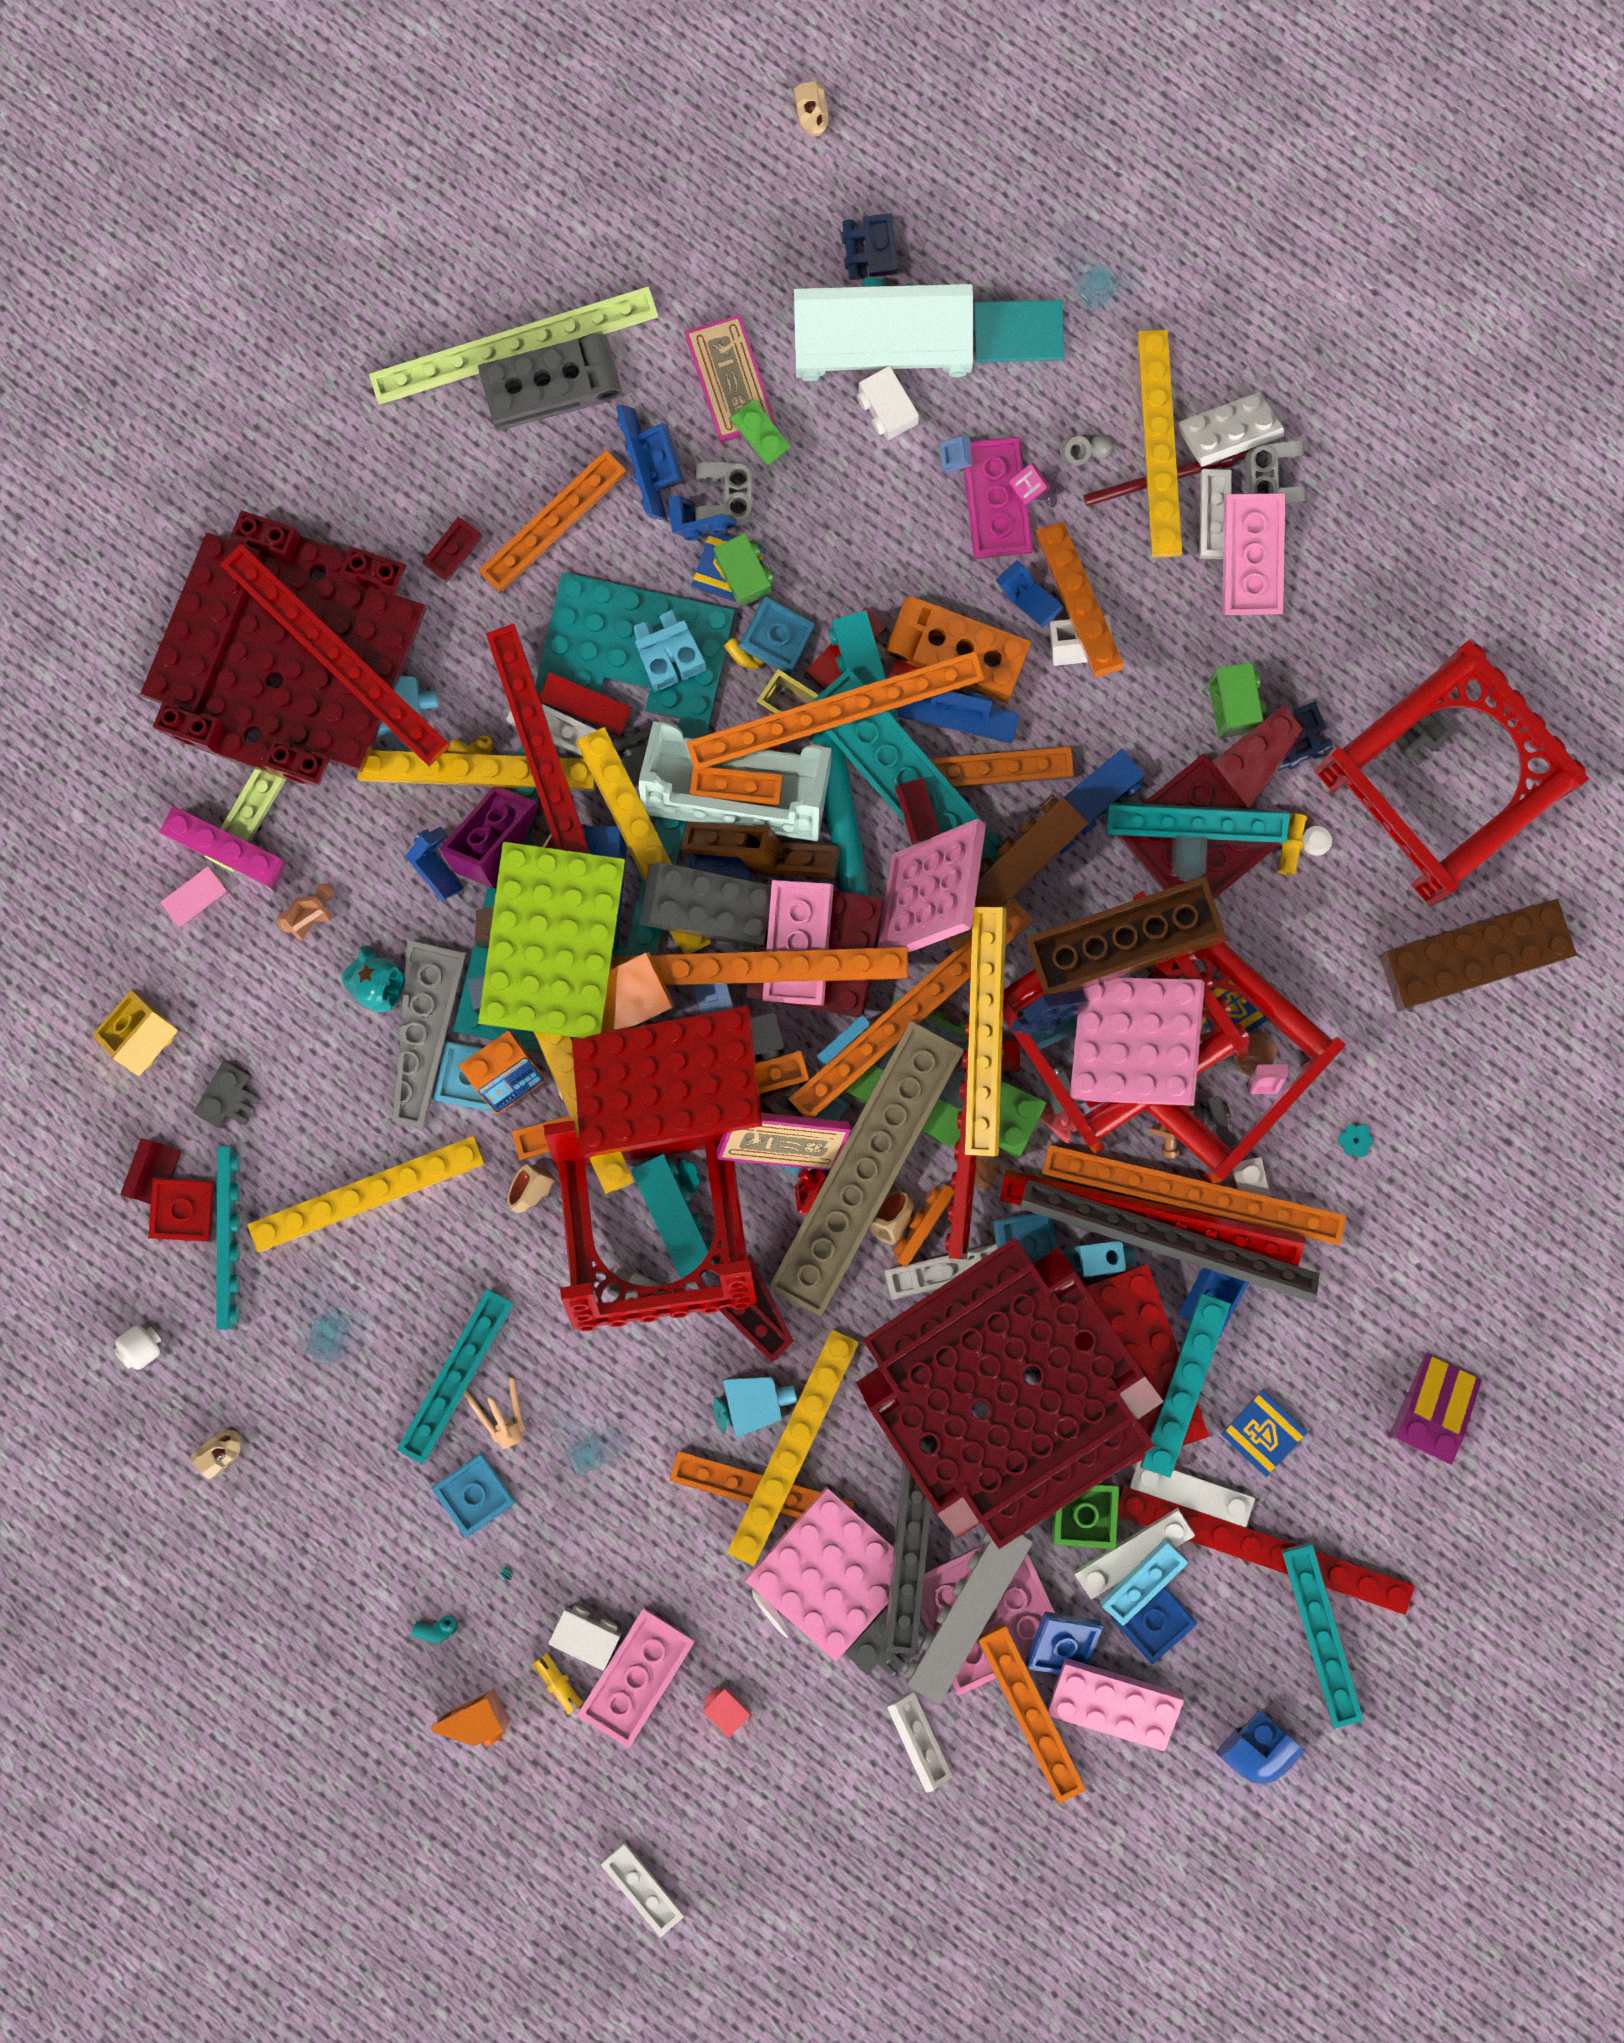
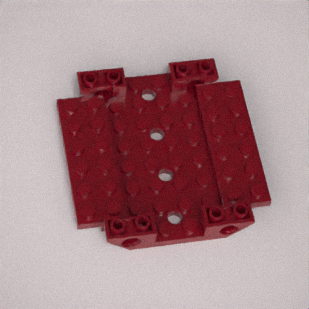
M241 510L230 535L231 539L235 541L206 532L142 687L140 695L143 698L162 704L152 728L190 747L298 784L319 786L328 763L336 766L340 764L363 772L382 721L234 580L220 564L242 544L394 691L427 607L425 604L392 594L397 592L406 569L405 564L350 546L348 551L326 545L302 537L294 527ZM317 568H325L327 571L326 576L321 580L312 579V573ZM275 675H281L283 677L282 685L276 689L269 688V680ZM254 729L260 730L261 738L259 741L248 743V733Z
M1014 1237L862 1339L878 1363V1367L856 1382L870 1412L927 1500L957 1539L982 1523L997 1548L1001 1549L1155 1447L1138 1419L1164 1401L1103 1314L1060 1246L1033 1264L1017 1238ZM1080 1332H1088L1092 1336L1093 1345L1090 1349L1081 1350L1076 1346L1075 1338ZM1029 1366L1037 1367L1041 1372V1379L1035 1385L1028 1384L1024 1380V1371ZM976 1401H984L988 1404L989 1414L986 1418L978 1419L973 1415L972 1406ZM925 1435H932L936 1438L938 1447L935 1452L927 1453L921 1448V1440Z

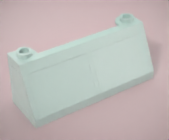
M972 284L794 289L796 378L802 377L804 381H817L820 379V376L825 374V371L884 369L888 366L891 369L943 368V371L949 373L951 377H963L966 373H971Z
M653 721L639 777L640 800L648 815L689 822L771 827L776 835L818 841L831 767V748L814 744L803 748L801 755L763 749L708 767L783 775L780 807L747 804L690 795L693 763L686 742L693 739L683 737L682 730L674 723Z

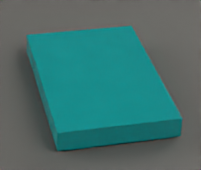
M1062 300L974 302L976 363L1063 361Z

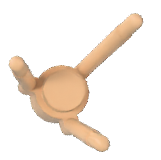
M513 1377L509 1378L515 1423H513L512 1418L504 1421L494 1399L489 1397L488 1403L498 1423L494 1428L468 1390L464 1394L470 1406L490 1432L494 1443L499 1442L501 1449L508 1448L524 1440L521 1432L526 1430L521 1419L517 1389Z

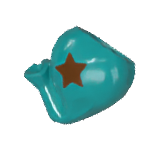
M366 945L360 947L357 959L342 973V982L346 990L365 1008L384 1012L392 1010L398 1004L405 983L404 975L393 961L387 958H379L373 948Z

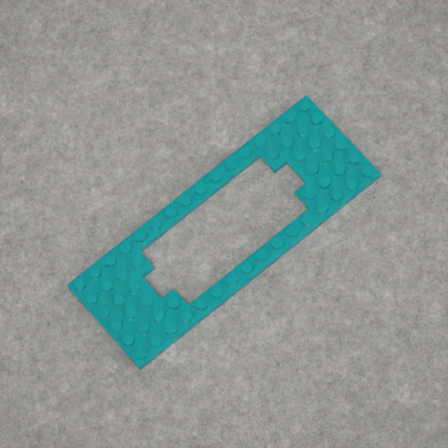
M562 572L535 684L538 694H540L548 672L602 694L605 679L650 689L645 708L646 712L679 719L678 728L682 730L683 737L696 739L706 736L726 655L724 645L729 641L735 610ZM674 610L681 621L685 620L688 630L705 661L707 671L682 681L677 666L673 662L672 666L676 672L678 683L654 693L635 644L637 639L634 626L648 621L653 633L664 629L659 616ZM541 702L542 704H544V705H546V706H548V707H550V708H552V709H554V710H556V711H558V712L561 713V710H560V709H557V708H555V707H553V706H550V705H548V704H546V703ZM521 743L519 756H526ZM511 788V792L536 801L539 807L540 798L536 788ZM538 807L523 842L524 845H530ZM657 817L654 827L672 865H677L687 821ZM643 878L627 947L619 946V950H612V956H639L646 952H649L650 955L657 954L662 929L639 925L646 886ZM487 887L483 908L494 906L497 888L494 890ZM474 942L453 1031L494 1041L508 1030H513L525 1048L541 1051L533 1031L478 1024L480 1009H473L467 980L485 976L488 948L476 947Z

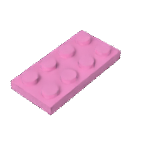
M1285 494L1224 495L1222 615L1283 614Z
M772 880L766 952L828 950L834 885ZM826 981L764 983L762 1001L824 1006Z
M643 1607L577 1716L630 1748L695 1640Z
M1065 1658L1047 1711L1050 1717L1165 1751L1182 1708L1184 1694Z

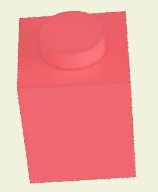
M726 1685L720 1690L714 1687L703 1699L706 1703L703 1707V1713L729 1738L751 1715V1710Z

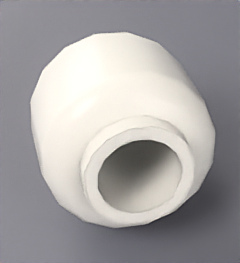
M134 1325L116 1339L115 1345L117 1348L113 1351L127 1369L133 1367L136 1370H140L160 1355V1349L157 1344L161 1339L151 1326L145 1329L141 1325Z

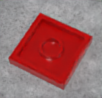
M153 1178L148 1239L211 1242L215 1181Z

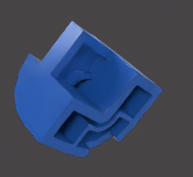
M1258 1710L1240 1732L1234 1730L1215 1753L1241 1777L1251 1783L1267 1784L1285 1775L1305 1750L1264 1713Z

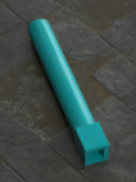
M825 731L811 734L813 745L831 748V767L824 806L832 846H838L841 851L837 866L841 892L873 897L845 754Z

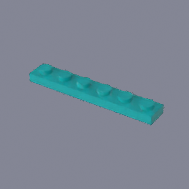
M1108 802L1106 834L1287 843L1290 813L1281 810Z
M217 1146L216 1330L235 1329V1323H239L240 1319L239 1305H235V1293H238L240 1289V1277L238 1274H235V1262L240 1260V1246L235 1244V1232L240 1230V1215L235 1214V1201L240 1200V1184L236 1183V1171L240 1170L241 1159L240 1154L236 1153V1148L230 1146Z
M486 1289L400 1442L397 1451L425 1465L515 1303L490 1289Z
M1200 1292L1163 1398L1164 1402L1161 1404L1150 1436L1155 1447L1144 1453L1140 1464L1141 1468L1171 1478L1231 1305L1230 1302Z
M1308 1542L1281 1550L1332 1726L1336 1729L1364 1721L1313 1544Z

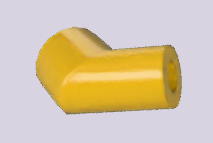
M735 637L724 645L725 649L740 666L757 670L762 668L761 665L765 663L739 649L738 645L740 643Z
M486 735L479 736V740L470 744L453 738L448 751L455 754L489 755L493 750V742Z

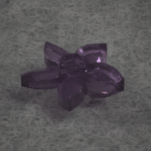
M1053 471L1048 476V479H1046L1051 488L1036 499L1045 500L1046 504L1050 507H1055L1057 495L1066 490L1062 485L1056 484L1057 471Z

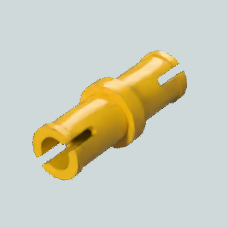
M1290 813L1287 843L1280 844L1282 852L1279 868L1277 869V872L1290 876L1291 873L1292 876H1296L1300 850L1304 849L1305 844L1302 842L1307 820L1305 815Z
M546 1653L541 1658L548 1669L543 1666L539 1659L532 1666L536 1668L548 1685L547 1691L549 1694L553 1692L567 1715H569L575 1709L568 1701V1698L571 1699L576 1708L584 1702L567 1681L570 1679L568 1675H563L549 1656L550 1654Z

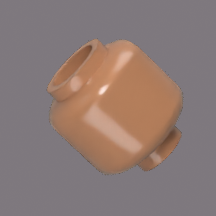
M1263 1031L1247 1033L1250 1037L1249 1055L1240 1061L1234 1055V1062L1238 1066V1070L1250 1077L1257 1065H1272L1278 1051L1276 1044L1271 1040L1272 1037Z

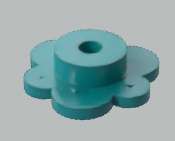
M1350 1124L1346 1126L1345 1132L1338 1136V1143L1344 1147L1346 1155L1354 1154L1362 1158L1367 1155L1368 1147L1373 1145V1139L1369 1136L1370 1131L1366 1125L1361 1124L1355 1127ZM1354 1138H1356V1139L1358 1140L1357 1143H1354V1142H1353V1139H1354Z
M683 1159L677 1165L680 1174L676 1177L679 1179L681 1187L685 1185L689 1193H695L698 1185L701 1184L699 1169L694 1162L689 1163L686 1159Z
M714 1397L712 1408L716 1425L722 1432H726L727 1426L731 1421L729 1407L721 1402L719 1397Z

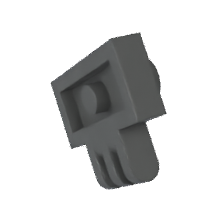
M223 1061L193 1114L220 1129L228 1116L246 1125L249 1120L239 1115L240 1111L243 1110L252 1115L255 1110L245 1104L246 1100L248 1099L254 1104H259L261 1099L244 1090L251 1076Z
M886 1607L845 1651V1654L867 1675L878 1664L893 1678L897 1672L889 1665L890 1662L893 1661L901 1669L905 1666V1663L897 1656L899 1653L884 1651L888 1612ZM902 1653L909 1660L914 1656L913 1654Z

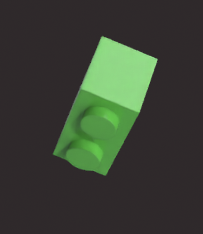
M754 399L749 400L729 417V420L765 465L772 463L791 447Z
M746 533L713 548L717 564L739 608L771 594V583L774 582L769 568L761 566L757 558L761 556V553L754 539L749 541Z

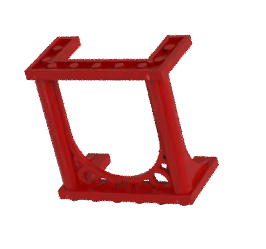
M1470 639L1455 651L1435 673L1344 748L1339 746L1314 770L1316 775L1332 793L1343 784H1346L1417 867L1422 875L1410 885L1429 907L1453 893L1460 887L1458 883L1551 805L1590 779L1585 774L1586 769L1583 764L1577 759L1571 758L1565 751L1566 746L1563 741L1557 736H1552L1546 729L1544 719L1527 707L1524 696L1518 690H1513L1508 685L1505 674L1498 667H1493L1486 659L1487 655L1483 648L1476 643L1473 644ZM1471 680L1477 681L1481 687L1480 697L1476 701L1470 700L1466 694V686ZM1454 687L1457 688V693L1459 699L1454 700L1448 696V694L1454 693L1456 691L1455 689H1453ZM1488 695L1491 702H1495V707H1490L1485 702ZM1451 707L1471 708L1494 718L1511 736L1519 756V781L1515 793L1506 807L1446 858L1438 862L1360 769L1430 713ZM1508 720H1510L1515 727H1510L1508 725ZM1525 742H1529V746L1536 751L1528 752L1524 746ZM1540 758L1545 760L1549 768L1545 773H1534L1528 768V762L1531 759ZM1530 779L1532 781H1536L1539 783V785L1537 786L1536 783H1534L1532 785V788L1529 790L1526 785V780Z
M1141 891L1132 897L1133 901L1146 897V894ZM1189 953L1153 966L1162 971L1169 979H1175L1178 975H1182L1184 979H1196L1205 982L1203 1008H1206L1208 1011L1202 1010V1017L1209 1019L1213 1024V1028L1208 1033H1200V1041L1202 1043L1199 1045L1197 1075L1227 1057L1235 1055L1238 1061L1249 1055L1250 1037L1240 1022L1235 1025L1228 1016L1232 1012L1222 996L1216 999L1210 990L1214 987L1213 982L1205 971L1199 974L1193 965L1197 959L1193 953ZM1175 962L1179 969L1172 971ZM1035 968L1004 989L1003 1018L1088 1147L1095 1154H1098L1106 1148L1101 1138L1153 1104L1104 1102L1083 1116L1030 1034L1014 1032L1012 1029V1022L1020 1018L1018 1013L1044 996Z
M1225 942L1192 952L1196 959L1204 963L1206 974L1213 982L1214 987L1231 991L1246 999L1309 1057L1300 1066L1303 1071L1232 1149L1223 1143L1183 1105L1153 1104L1146 1109L1208 1166L1200 1177L1212 1184L1223 1181L1346 1046L1338 1036L1331 1039ZM1175 962L1172 971L1179 969ZM1213 965L1218 969L1216 973L1223 976L1219 981H1215L1212 978L1214 972ZM1157 967L1147 977L1149 979H1169Z
M574 1120L543 1125L547 1145L556 1170L559 1171L570 1286L560 1287V1293L573 1330L578 1329L582 1332L595 1330L597 1326L603 1325L622 1327L627 1322L637 1320L643 1323H650L658 1320V1317L671 1316L672 1318H683L692 1312L701 1311L704 1314L718 1312L720 1308L745 1309L750 1307L751 1304L757 1303L750 1261L747 1258L735 1161L717 1159L716 1150L723 1133L621 1152L624 1161L655 1157L662 1154L669 1155L703 1149L706 1151L715 1221L714 1238L710 1250L702 1263L684 1278L661 1286H642L627 1282L613 1274L601 1261L596 1251L586 1166H592L589 1157L584 1158L581 1156L579 1134ZM721 1256L720 1264H712L714 1258ZM707 1271L714 1272L720 1277V1285L716 1287L706 1286L701 1281L702 1273ZM596 1274H603L606 1276V1279L599 1283ZM688 1284H696L698 1289L686 1291L685 1287ZM611 1285L619 1286L620 1293L613 1302L605 1303L602 1301V1294L607 1287ZM659 1291L666 1292V1294L657 1295ZM635 1292L638 1294L637 1298L631 1297L625 1300L628 1293Z

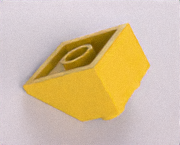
M130 990L92 1036L114 1060L139 1077L144 1070H147L153 1064L155 1057L161 1050L172 1042L178 1030L168 1019L133 990Z

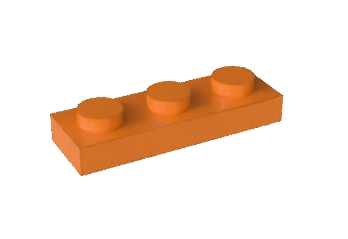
M693 766L690 795L780 807L784 777L780 774L708 767L695 771Z
M942 1183L938 1187H932L925 1198V1201L928 1202L922 1212L917 1211L909 1223L911 1229L905 1238L902 1237L894 1245L892 1252L895 1254L892 1260L907 1268L955 1194V1190Z

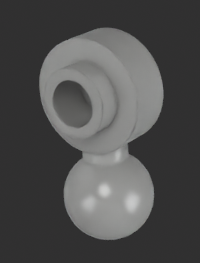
M1070 435L1063 440L1060 446V455L1067 464L1080 466L1085 464L1091 455L1097 459L1108 457L1112 452L1113 446L1111 440L1104 435L1095 436L1091 442L1083 436ZM1075 445V453L1071 454V447Z

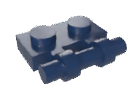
M892 213L863 216V228L858 229L854 228V221L851 219L842 222L843 232H841L842 244H845L846 249L844 265L845 269L848 270L850 280H857L861 277L860 267L868 266L869 277L898 274L899 268ZM858 241H865L866 253L858 254Z
M1315 701L1293 710L1307 727L1298 741L1306 738L1308 747L1296 752L1293 748L1278 771L1286 768L1291 770L1298 767L1300 762L1310 758L1318 759L1323 757L1325 752L1334 749L1330 738L1320 742L1317 736L1318 733L1325 731L1327 727Z
M1083 990L1042 996L1023 1010L1024 1015L1019 1020L1012 1022V1029L1014 1032H1021L1022 1034H1031L1037 1029L1040 1031H1050L1060 1025L1061 1018L1066 1020L1078 1014V1008L1088 1002Z

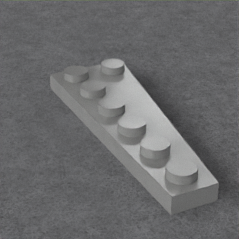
M408 940L405 988L402 1001V1024L400 1025V1048L397 1061L398 1073L393 1110V1122L424 1129L467 958L466 953Z

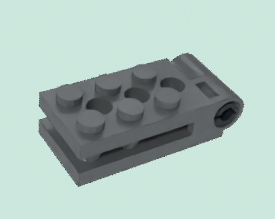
M594 334L583 338L579 342L578 339L478 365L496 431L606 403L622 394L609 341L605 334ZM571 373L578 374V376L573 379L566 378ZM542 381H549V384L546 386H538ZM512 389H521V391L516 394L510 393Z

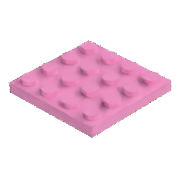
M977 818L892 854L877 948L907 947L909 953L971 929L986 829L984 822Z
M1115 978L1082 989L1088 1002L1078 1008L1070 1091L1072 1100L1194 1106L1205 982L1196 979Z
M826 1486L747 1575L745 1581L837 1662L889 1602L894 1546Z
M985 1544L925 1571L921 1616L928 1632L933 1634L939 1623L935 1620L944 1605L950 1606L955 1597L951 1594L959 1578L965 1580L970 1571V1568L967 1567L970 1558L975 1551L980 1553ZM1028 1553L981 1632L983 1634L1004 1623L1023 1662H1025L1044 1612L1055 1613ZM978 1639L952 1682L958 1696L996 1678Z

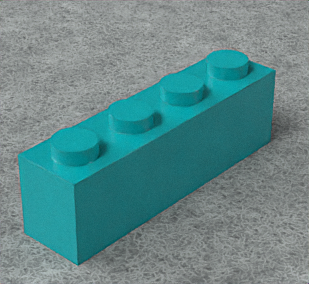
M866 610L831 620L833 627L828 628V633L832 646H839L841 656L836 657L840 674L842 675L850 668L864 685L885 680L886 677ZM895 708L888 710L889 714L899 724Z
M662 1154L630 1170L679 1277L682 1279L702 1263L710 1250L712 1242L711 1240L705 1242L700 1231L704 1230L705 1227L698 1212L692 1215L688 1203L692 1202L686 1186L679 1187L675 1176L680 1173L673 1158L667 1160L665 1155Z

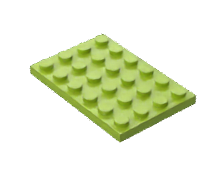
M503 842L478 1024L576 1038L601 1034L625 859Z

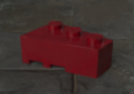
M1289 704L1283 705L1212 762L1250 809L1255 806L1259 797L1307 727Z
M749 1255L747 1258L750 1261L757 1303L751 1304L750 1307L745 1309L726 1307L720 1308L719 1311L773 1363L794 1340L752 1256Z

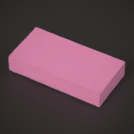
M207 866L160 903L177 926L181 927L228 890L212 869Z
M1288 1064L1257 1065L1248 1082V1093H1279L1288 1076Z

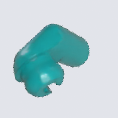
M448 1615L442 1617L441 1620L432 1626L416 1621L411 1636L439 1644L454 1635L457 1630V1622L452 1616Z

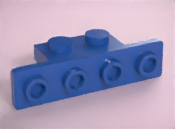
M621 404L616 407L618 413L617 422L626 439L625 449L634 466V479L642 493L643 509L649 517L664 520L667 518L660 491L684 480L668 425L661 423L642 432L635 409Z
M957 689L898 708L897 713L898 717L1006 743L1013 742L1019 719L1017 713L991 708L993 701L987 700V696L971 692L967 696L959 694Z
M1203 1268L1178 1315L1190 1322L1200 1292L1230 1302L1231 1305L1221 1331L1222 1334L1249 1282Z

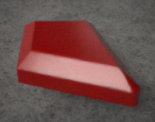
M803 1169L798 1174L800 1181L794 1186L797 1211L802 1216L809 1212L827 1178L821 1170L811 1169L808 1171Z

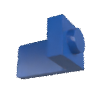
M680 495L669 498L668 518L671 523L672 533L684 537V540H698L702 534L706 533L723 534L727 532V528L737 526L736 519L725 514L695 521L693 501Z
M1018 560L995 580L1009 601L1042 628L1063 610L1062 604L1035 583L1025 566Z
M440 826L430 832L428 829L420 832L413 839L415 844L405 857L441 901H445L460 893L463 887L435 853L448 836Z

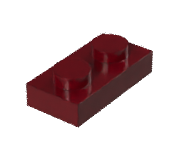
M458 516L422 561V564L447 583L483 536Z

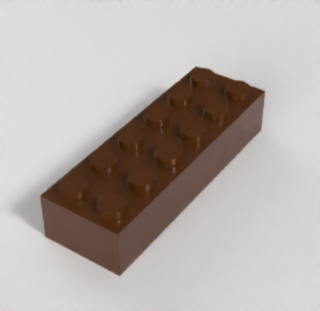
M1061 792L1057 796L1051 793L1039 805L1041 811L1034 818L1031 814L1018 825L1019 832L1013 838L1008 835L996 847L997 854L991 860L985 857L981 861L974 907H1003L1089 824L1086 818ZM972 926L970 930L944 940L957 951L972 937Z
M1206 876L1025 937L1044 996L1079 991L1228 941Z
M1557 898L1388 950L1380 954L1379 957L1397 1012L1562 962L1577 956Z

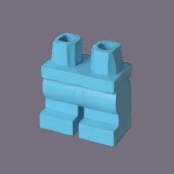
M674 610L659 616L664 627L660 631L653 633L648 621L634 626L637 639L635 644L654 693L678 683L676 672L672 666L673 662L677 666L682 681L707 671L705 661L688 630L685 620L681 621Z

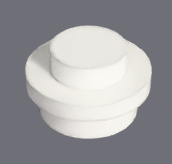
M1313 826L1307 829L1302 838V842L1305 843L1304 850L1312 856L1325 854L1332 845V837L1329 831L1321 826Z

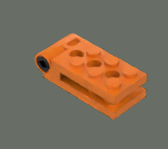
M905 597L884 653L894 660H901L920 669L961 656L957 652V649L960 647L968 648L971 652L976 651L984 681L965 686V688L1008 704L1031 641L921 599ZM939 637L944 643L940 646H935L929 642V639ZM994 658L998 661L999 665L990 667L984 660Z

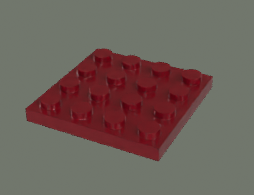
M1205 753L1142 803L1249 809ZM1117 835L1162 890L1206 876L1213 899L1217 898L1281 844L1278 842Z
M768 879L767 885L772 886V880ZM833 890L828 950L876 948L885 900ZM769 916L764 945L755 946L754 952H766ZM870 980L826 981L824 1006L793 1003L781 1004L859 1018L862 1015L864 1016ZM748 983L746 997L763 1000L764 983Z

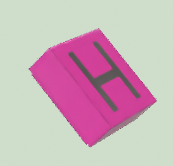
M1035 463L1029 464L1009 481L1025 506L1030 505L1051 488Z

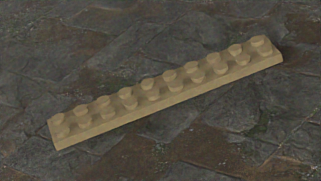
M910 1021L768 1289L819 1317L823 1316L965 1049Z

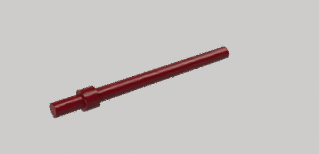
M1248 450L1201 467L1198 461L1178 466L1177 479L1199 473L1202 469H1213L1219 466L1223 469L1233 466L1234 462L1245 459ZM1146 476L1083 495L1085 506L1146 489Z

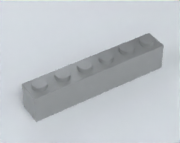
M986 1531L982 1539L986 1543L980 1553L975 1551L967 1564L970 1571L965 1580L959 1578L951 1592L955 1597L950 1606L944 1605L935 1620L939 1625L933 1634L928 1632L920 1645V1648L923 1649L918 1661L912 1659L904 1673L908 1677L906 1680L908 1687L940 1705L1033 1544V1541L1023 1534L1001 1549H998Z

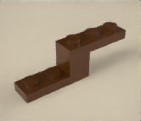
M688 821L680 848L684 854L740 857L751 873L835 878L841 853L838 846L781 842L771 827Z

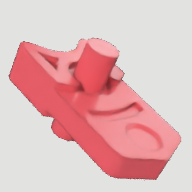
M1051 1103L1045 1105L1039 1120L1055 1132L1064 1142L1069 1143L1070 1134L1078 1131L1065 1111L1055 1115Z

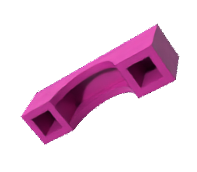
M172 806L159 831L166 838L203 854L271 889H274L286 865V862L281 858Z

